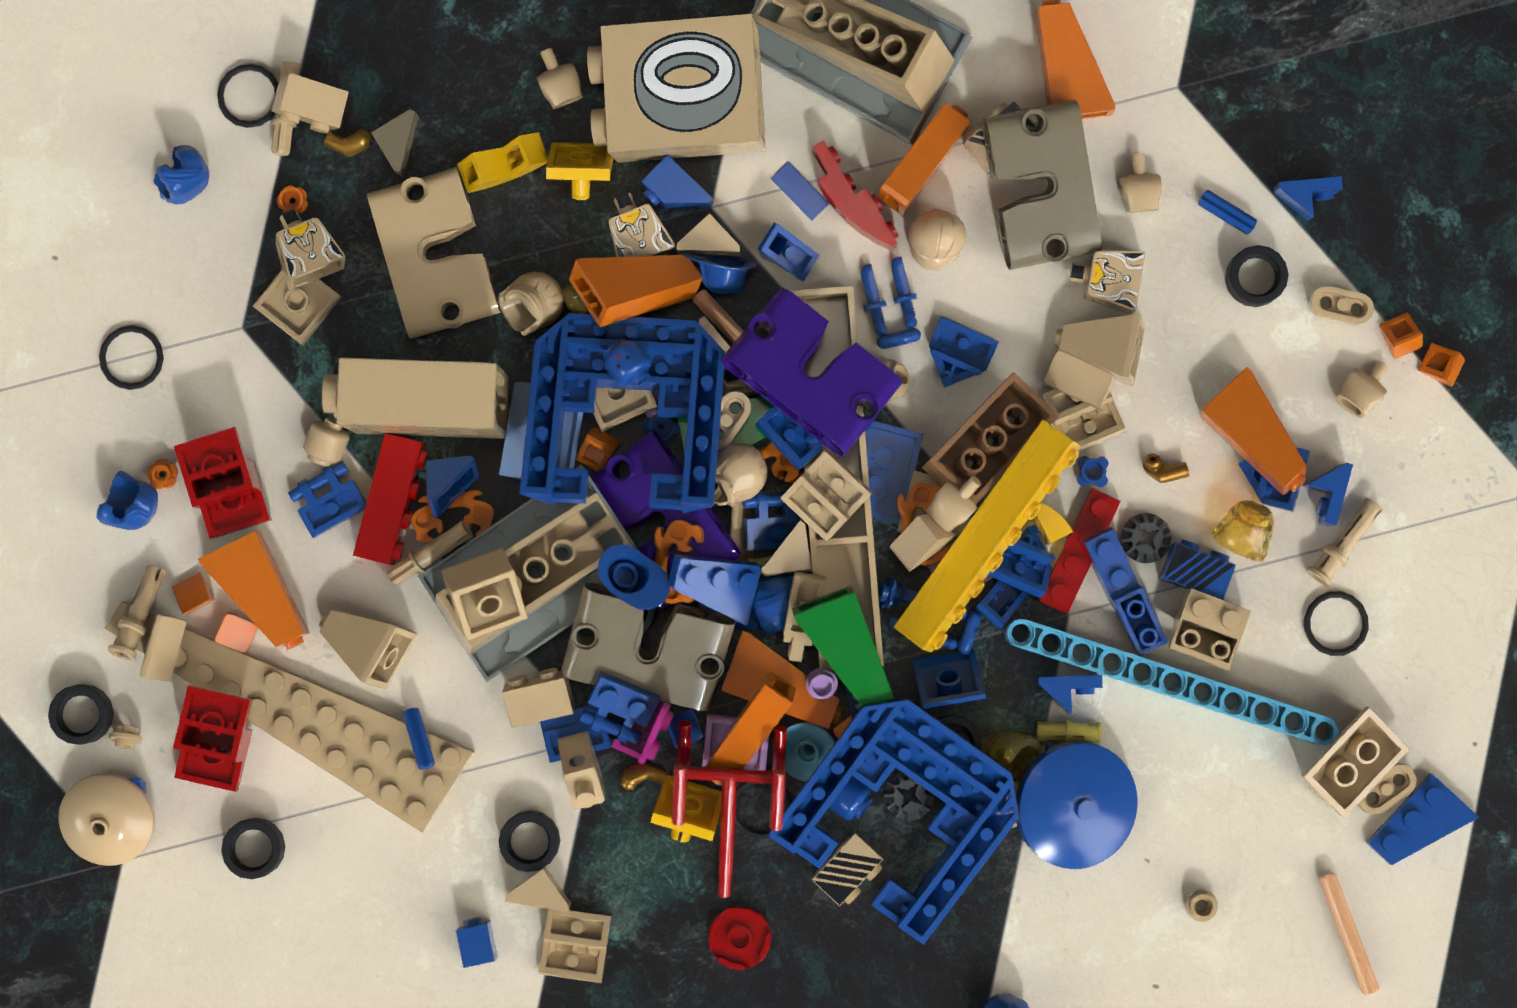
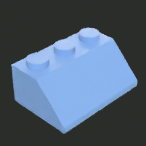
M514 382L499 475L521 479L531 383ZM564 412L559 468L574 469L583 412Z

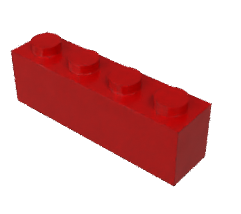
M385 433L353 556L393 566L395 560H401L405 545L404 542H401L404 529H409L413 512L409 511L411 499L416 500L420 490L421 482L416 481L419 469L425 468L429 452L425 450L426 444Z

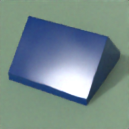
M974 649L965 655L955 652L912 660L921 709L986 698Z

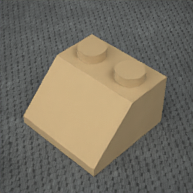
M503 548L441 570L449 597L467 641L528 618L514 570Z

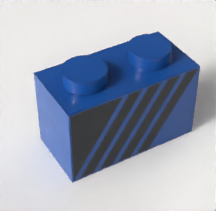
M1182 539L1180 544L1177 542L1172 543L1159 579L1184 589L1192 588L1223 600L1236 564L1228 562L1229 556L1213 550L1210 555L1198 551L1200 545Z

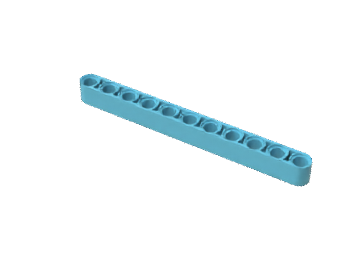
M1026 619L1012 620L1005 628V638L1014 647L1310 743L1327 746L1339 736L1338 724L1329 717ZM1017 624L1024 625L1028 630V636L1023 642H1017L1012 637V629ZM1047 634H1053L1058 640V646L1052 652L1046 651L1042 646V640ZM1081 643L1086 646L1088 656L1084 661L1078 662L1074 659L1072 651L1074 646ZM1112 653L1118 659V666L1115 670L1109 672L1103 666V659L1107 654ZM1139 663H1143L1148 669V675L1143 681L1136 680L1133 675V669ZM1169 673L1175 674L1178 678V685L1172 691L1167 690L1163 684L1165 676ZM1204 683L1208 688V695L1204 700L1199 701L1194 696V688L1197 684ZM1229 693H1234L1238 697V705L1233 710H1228L1224 704V698ZM1261 702L1265 703L1268 707V715L1263 720L1257 719L1254 713L1256 705ZM1294 712L1298 716V725L1290 730L1285 725V718L1289 713ZM1324 722L1328 726L1329 731L1327 737L1320 740L1316 736L1315 728L1319 723Z

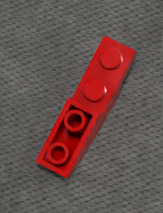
M824 140L813 146L812 153L825 176L817 180V186L833 209L852 228L872 242L888 250L896 248V238L899 237L898 232L890 220L885 222L880 213L883 207L876 194L870 195L867 189L854 194L853 191L857 187L848 172L843 174L839 168L838 163L841 162V159L833 146L827 147Z

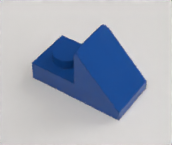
M1342 176L1278 182L1273 187V194L1304 220L1309 221L1314 217L1312 196H1315V201L1334 199V194L1343 189Z
M775 222L758 247V251L763 259L777 264L793 277L803 282L820 256Z
M1341 464L1303 485V487L1326 493L1325 497L1320 498L1317 505L1316 515L1320 516L1319 524L1329 527L1337 525L1353 464Z
M1102 675L1035 677L1036 684L1068 714H1072L1071 689H1075L1076 695L1095 694V688H1103Z

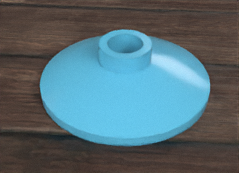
M801 722L787 728L785 771L792 777L807 782L835 744L832 736L822 727L812 723ZM806 744L812 746L815 751L808 750Z

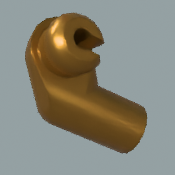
M359 129L356 133L346 138L330 131L324 140V146L347 157H352L369 147L372 136L365 129Z
M1155 453L1148 454L1144 459L1143 468L1146 474L1159 483H1167L1189 477L1186 462L1169 466L1159 459L1160 456Z
M637 762L623 770L620 784L626 790L635 789L638 783L646 779L662 785L668 770L648 762L644 765Z

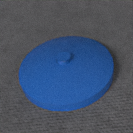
M1084 741L1058 744L1039 755L1022 776L1016 793L1019 816L1016 823L1026 845L1038 857L1050 864L1066 869H1083L1095 866L1116 853L1124 844L1133 828L1138 806L1134 779L1126 764L1116 754L1104 747Z

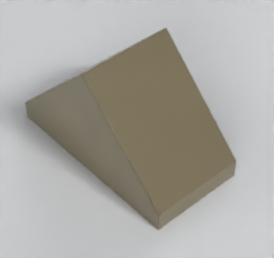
M407 110L371 132L391 167L401 177L405 176L419 116L413 110Z

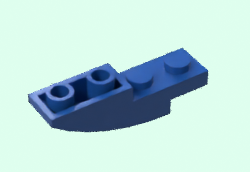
M1109 527L1083 540V544L1094 565L1092 567L1138 656H1142L1168 643L1143 587L1139 585L1114 529Z

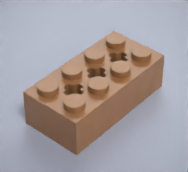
M1013 372L922 468L942 487L950 481L961 488L971 476L977 477L981 485L970 496L976 505L1000 480L1041 421L1045 420L1051 425L1059 415ZM1010 415L1015 419L1013 424L1007 420ZM989 437L994 440L992 446H989L986 442ZM968 459L973 462L971 469L965 465Z

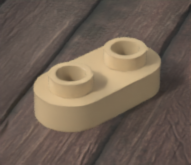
M1332 286L1320 287L1312 293L1309 300L1310 309L1317 317L1356 326L1367 322L1374 312L1373 302L1367 295ZM1321 298L1329 300V308H1323L1320 305ZM1352 305L1359 306V315L1352 314Z
M730 392L722 398L720 430L724 432V437L719 441L718 451L733 442L750 416V400L741 392ZM732 403L740 404L742 407L740 413L732 414L729 411L730 405Z
M1395 764L1370 791L1376 794V801L1370 804L1367 801L1366 795L1358 804L1359 808L1369 814H1380L1414 790L1416 786L1414 771L1406 765ZM1396 774L1402 776V783L1398 786L1393 783V777Z

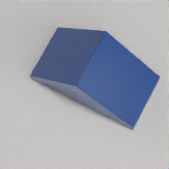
M462 456L426 461L427 499L434 517L438 518L480 477L475 458L472 456Z
M998 580L973 608L996 629H999L1008 621L1029 593Z

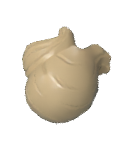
M933 209L924 212L913 221L909 228L910 252L916 262L927 270H940L948 265L950 261H955L966 243V228L963 222L956 215L945 210Z
M528 272L519 276L498 295V305L509 325L523 336L552 325L559 319L564 309V295L559 283L553 277L543 272Z
M732 443L718 451L716 483L721 489L722 495L715 502L719 506L728 504L733 507L737 503L751 499L765 485L767 465L762 454L755 447L746 443Z

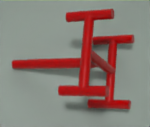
M690 721L679 722L677 763L674 766L672 824L681 826L685 823L688 779L723 781L718 896L728 898L731 896V877L733 872L737 782L772 784L769 828L773 831L782 830L787 728L785 726H776L774 728L772 771L690 766L692 723Z

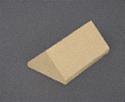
M1366 706L1301 776L1312 792L1341 817L1345 818L1409 751V748L1370 707Z

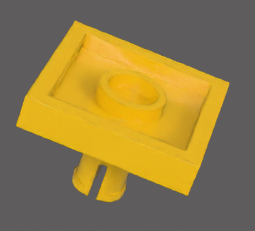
M552 142L546 166V179L571 180L572 198L586 200L590 198V180L610 181L613 157L608 153L607 146L595 147L594 143Z
M666 774L651 823L672 829L671 837L676 841L680 832H683L680 841L683 843L688 842L691 835L712 841L721 813L722 791L687 781L685 823L681 826H676L672 824L673 776Z

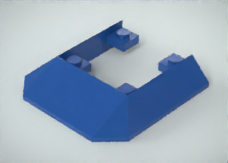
M569 313L535 340L520 494L554 506L556 502L586 504L589 479L588 469L559 468L564 412L595 413L597 388L659 391L658 417L688 419L683 475L652 473L650 508L677 509L687 513L714 506L725 367L721 362V358L725 351L695 320L631 317L599 327L591 314ZM618 340L636 341L652 361L648 370L649 378L638 387H634L633 384L627 387L619 386L604 367L605 352Z
M909 699L862 706L783 813L782 830H771L768 836L793 854L796 852L820 869L838 845V840L816 824L840 791L853 776L874 792H877L896 767L944 801V804L927 825V828L949 845L913 893L889 877L871 900V905L896 922L901 930L924 945L1018 820L1013 776L1009 770Z

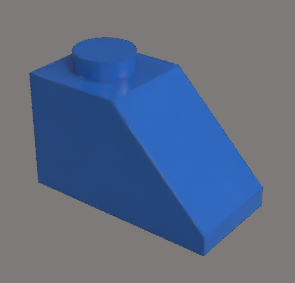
M668 155L641 181L645 189L642 194L654 206L660 203L665 209L709 208L713 204V198Z

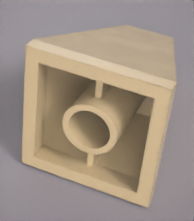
M1137 314L1064 324L1063 329H1057L1055 347L1113 374L1114 379L1126 385L1134 386L1146 325L1141 315Z
M335 610L327 611L319 622V627L321 628L319 632L355 676L365 684L387 689L417 636L412 631L389 623Z

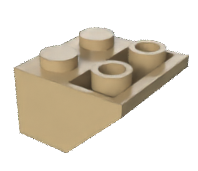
M1185 589L1174 618L1169 648L1229 671L1251 611L1195 589Z

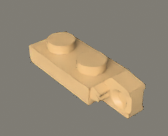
M794 571L783 629V642L789 643L787 657L791 661L802 662L804 646H812V641L796 622L791 608L824 596L826 576Z

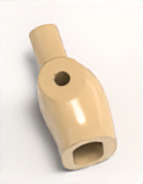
M552 48L542 51L541 56L547 71L537 77V81L545 99L549 101L552 108L557 109L583 97L580 89L581 83L573 63L559 65Z
M1144 154L1132 155L1133 174L1123 176L1119 180L1120 195L1125 204L1126 213L1159 210V200L1162 191L1161 177L1158 174L1146 173Z
M1378 361L1368 374L1355 368L1343 383L1341 392L1337 396V402L1352 415L1359 418L1364 417L1367 412L1378 405L1387 393V390L1378 381L1388 370V366Z
M971 476L961 488L948 481L934 495L931 504L927 508L929 517L947 532L963 524L977 509L970 496L981 485L980 480L975 476Z

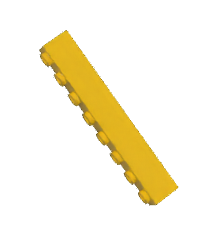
M1042 420L895 624L894 628L922 650L932 653L934 649H939L946 641V632L951 625L958 623L966 612L964 607L969 600L977 597L983 590L985 585L983 581L990 571L994 572L1001 565L1003 561L1002 555L1009 545L1013 546L1022 535L1021 528L1026 521L1032 520L1041 508L1039 503L1044 496L1056 489L1060 481L1058 477L1065 467H1071L1076 461L1080 445L1045 420Z

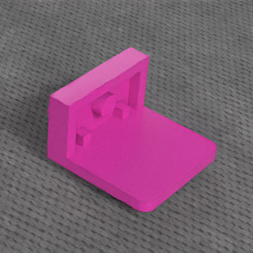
M659 701L647 727L634 723L632 729L642 733L638 745L629 741L623 743L616 740L615 737L611 747L639 759L638 762L643 765L647 762V759L653 761L662 743L656 740L660 730H668L675 714L669 711L672 704Z

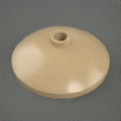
M100 773L79 780L68 790L59 809V827L68 846L81 858L98 865H119L137 857L148 845L154 831V812L148 797L135 783L119 775ZM96 823L102 824L105 831L98 830Z

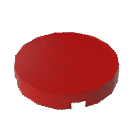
M738 905L726 908L715 917L710 926L708 941L711 952L719 963L729 969L745 970L754 967L764 960L770 949L772 936L769 924L760 912L751 907Z

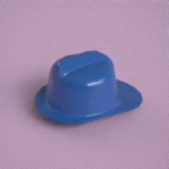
M683 252V256L699 262L703 284L707 289L718 294L740 293L743 289L748 269L757 266L756 262L744 258L715 257L694 252Z
M618 544L608 548L598 562V574L603 585L612 594L634 608L650 610L659 607L666 600L670 592V587L667 585L669 578L666 572L658 564L630 545Z

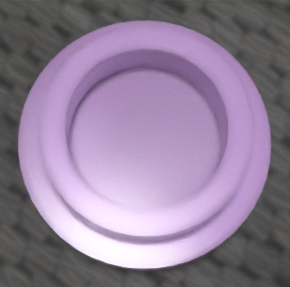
M816 668L806 678V689L816 699H827L837 690V677L830 669Z

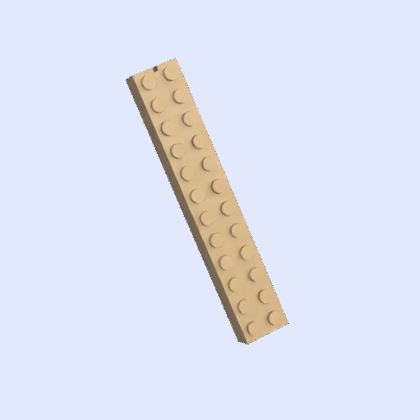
M853 286L791 291L829 321L816 351L804 366L806 374L811 377L819 376L832 360L855 343L858 344ZM855 406L857 414L864 417L863 406ZM864 431L845 456H839L830 449L828 450L869 488ZM823 445V449L803 467L804 473L828 449L826 446ZM869 497L827 542L808 525L812 574L826 576L827 578L824 596L852 585L880 662L884 666L871 500ZM818 650L819 668L833 670Z

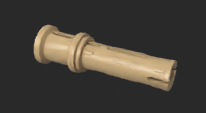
M1366 498L1335 541L1323 547V554L1313 567L1309 566L1306 572L1320 584L1330 587L1332 584L1331 579L1341 566L1347 565L1349 559L1347 555L1365 534L1379 513L1383 511L1382 508L1374 501Z
M146 566L145 573L126 618H122L118 623V628L120 629L114 644L109 645L108 652L120 659L134 661L137 656L135 653L140 638L145 636L147 632L144 625L163 577L166 574L162 569L158 573L159 567Z

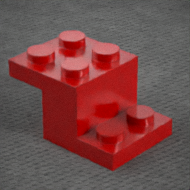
M236 427L173 446L191 505L194 508L201 509L210 539L219 538L272 521L253 460L246 458Z
M187 686L173 749L180 750L174 778L233 792L239 790L253 731L246 728L252 699L196 686Z

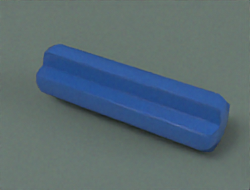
M1206 190L1198 201L1199 206L1245 234H1250L1257 224V220L1210 190Z
M415 707L403 711V718L418 768L423 770L434 766L435 761L419 708Z

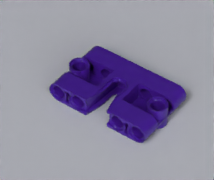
M780 287L760 312L751 319L749 325L722 356L721 362L731 373L824 446L843 457L899 389L902 381L897 374L857 343L832 360L819 376L811 377L807 375L804 366L816 351L829 321L791 291ZM754 328H765L768 331L769 336H757L754 332ZM855 406L866 407L869 416L862 417L858 415Z
M652 430L620 455L611 457L607 465L590 477L625 531L646 522L658 512H661L665 517L664 535L669 525L675 520H685L693 525H701L704 531V541L697 543L693 537L689 545L694 548V551H679L675 543L669 549L666 570L668 576H670L675 554L729 560L738 559L742 555L738 546L711 507L687 513L677 509L650 508L652 473L683 475L684 472L683 467L661 436ZM626 461L629 465V473L626 477L622 478L618 472V467L621 462ZM654 533L638 550L655 562L656 546ZM664 601L659 607L667 611L676 603L669 604Z

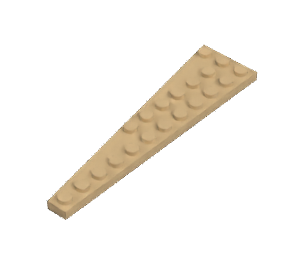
M121 602L105 626V629L117 636L120 629L118 628V623L122 618H126L131 604ZM150 612L144 624L147 632L145 636L140 638L136 647L143 654L146 653L155 617L157 616ZM187 628L184 630L173 673L196 687L252 699L248 717L249 722L420 832L425 830L474 753L470 749L426 732L435 764L430 768L420 770L417 766L405 722L269 663L219 644L213 639L204 637Z

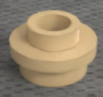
M126 725L114 726V731L109 736L110 740L115 741L114 746L124 749H133L134 744H140L142 741V737L139 736L140 729Z
M1199 889L1193 891L1187 897L1186 911L1194 920L1205 922L1212 919L1217 913L1218 902L1211 892ZM1205 900L1206 908L1203 911H1198L1196 909L1197 901Z

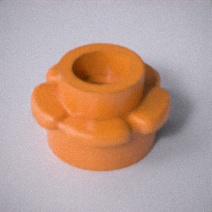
M286 186L277 198L278 207L283 209V213L290 210H297L298 213H303L308 206L306 201L307 194L300 187ZM292 198H295L296 200L294 204L290 203V200Z
M167 459L156 460L154 465H150L147 470V477L151 480L150 484L156 489H169L177 481L178 469L174 463H169ZM164 471L165 476L160 477V472Z

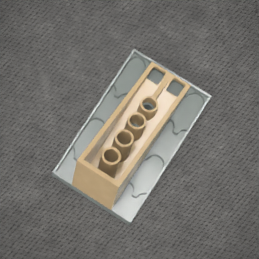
M758 0L750 13L759 27L760 58L762 64L780 72L783 76L826 97L835 104L912 145L949 81V77L959 63L964 50L972 39L969 32L910 0Z
M581 464L580 466H578V467L575 468V469H585V468H584L583 465ZM589 476L586 504L556 502L554 506L532 498L419 575L418 578L484 680L488 682L573 624L584 584L588 582L603 584L598 574V562L608 548L618 544L637 548ZM503 548L514 570L528 618L467 641L449 597L441 570Z

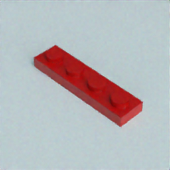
M1090 489L1072 527L1073 532L1069 534L1052 569L1046 593L1038 599V602L1065 615L1068 614L1092 563L1083 540L1109 528L1121 502L1120 500L1097 489Z

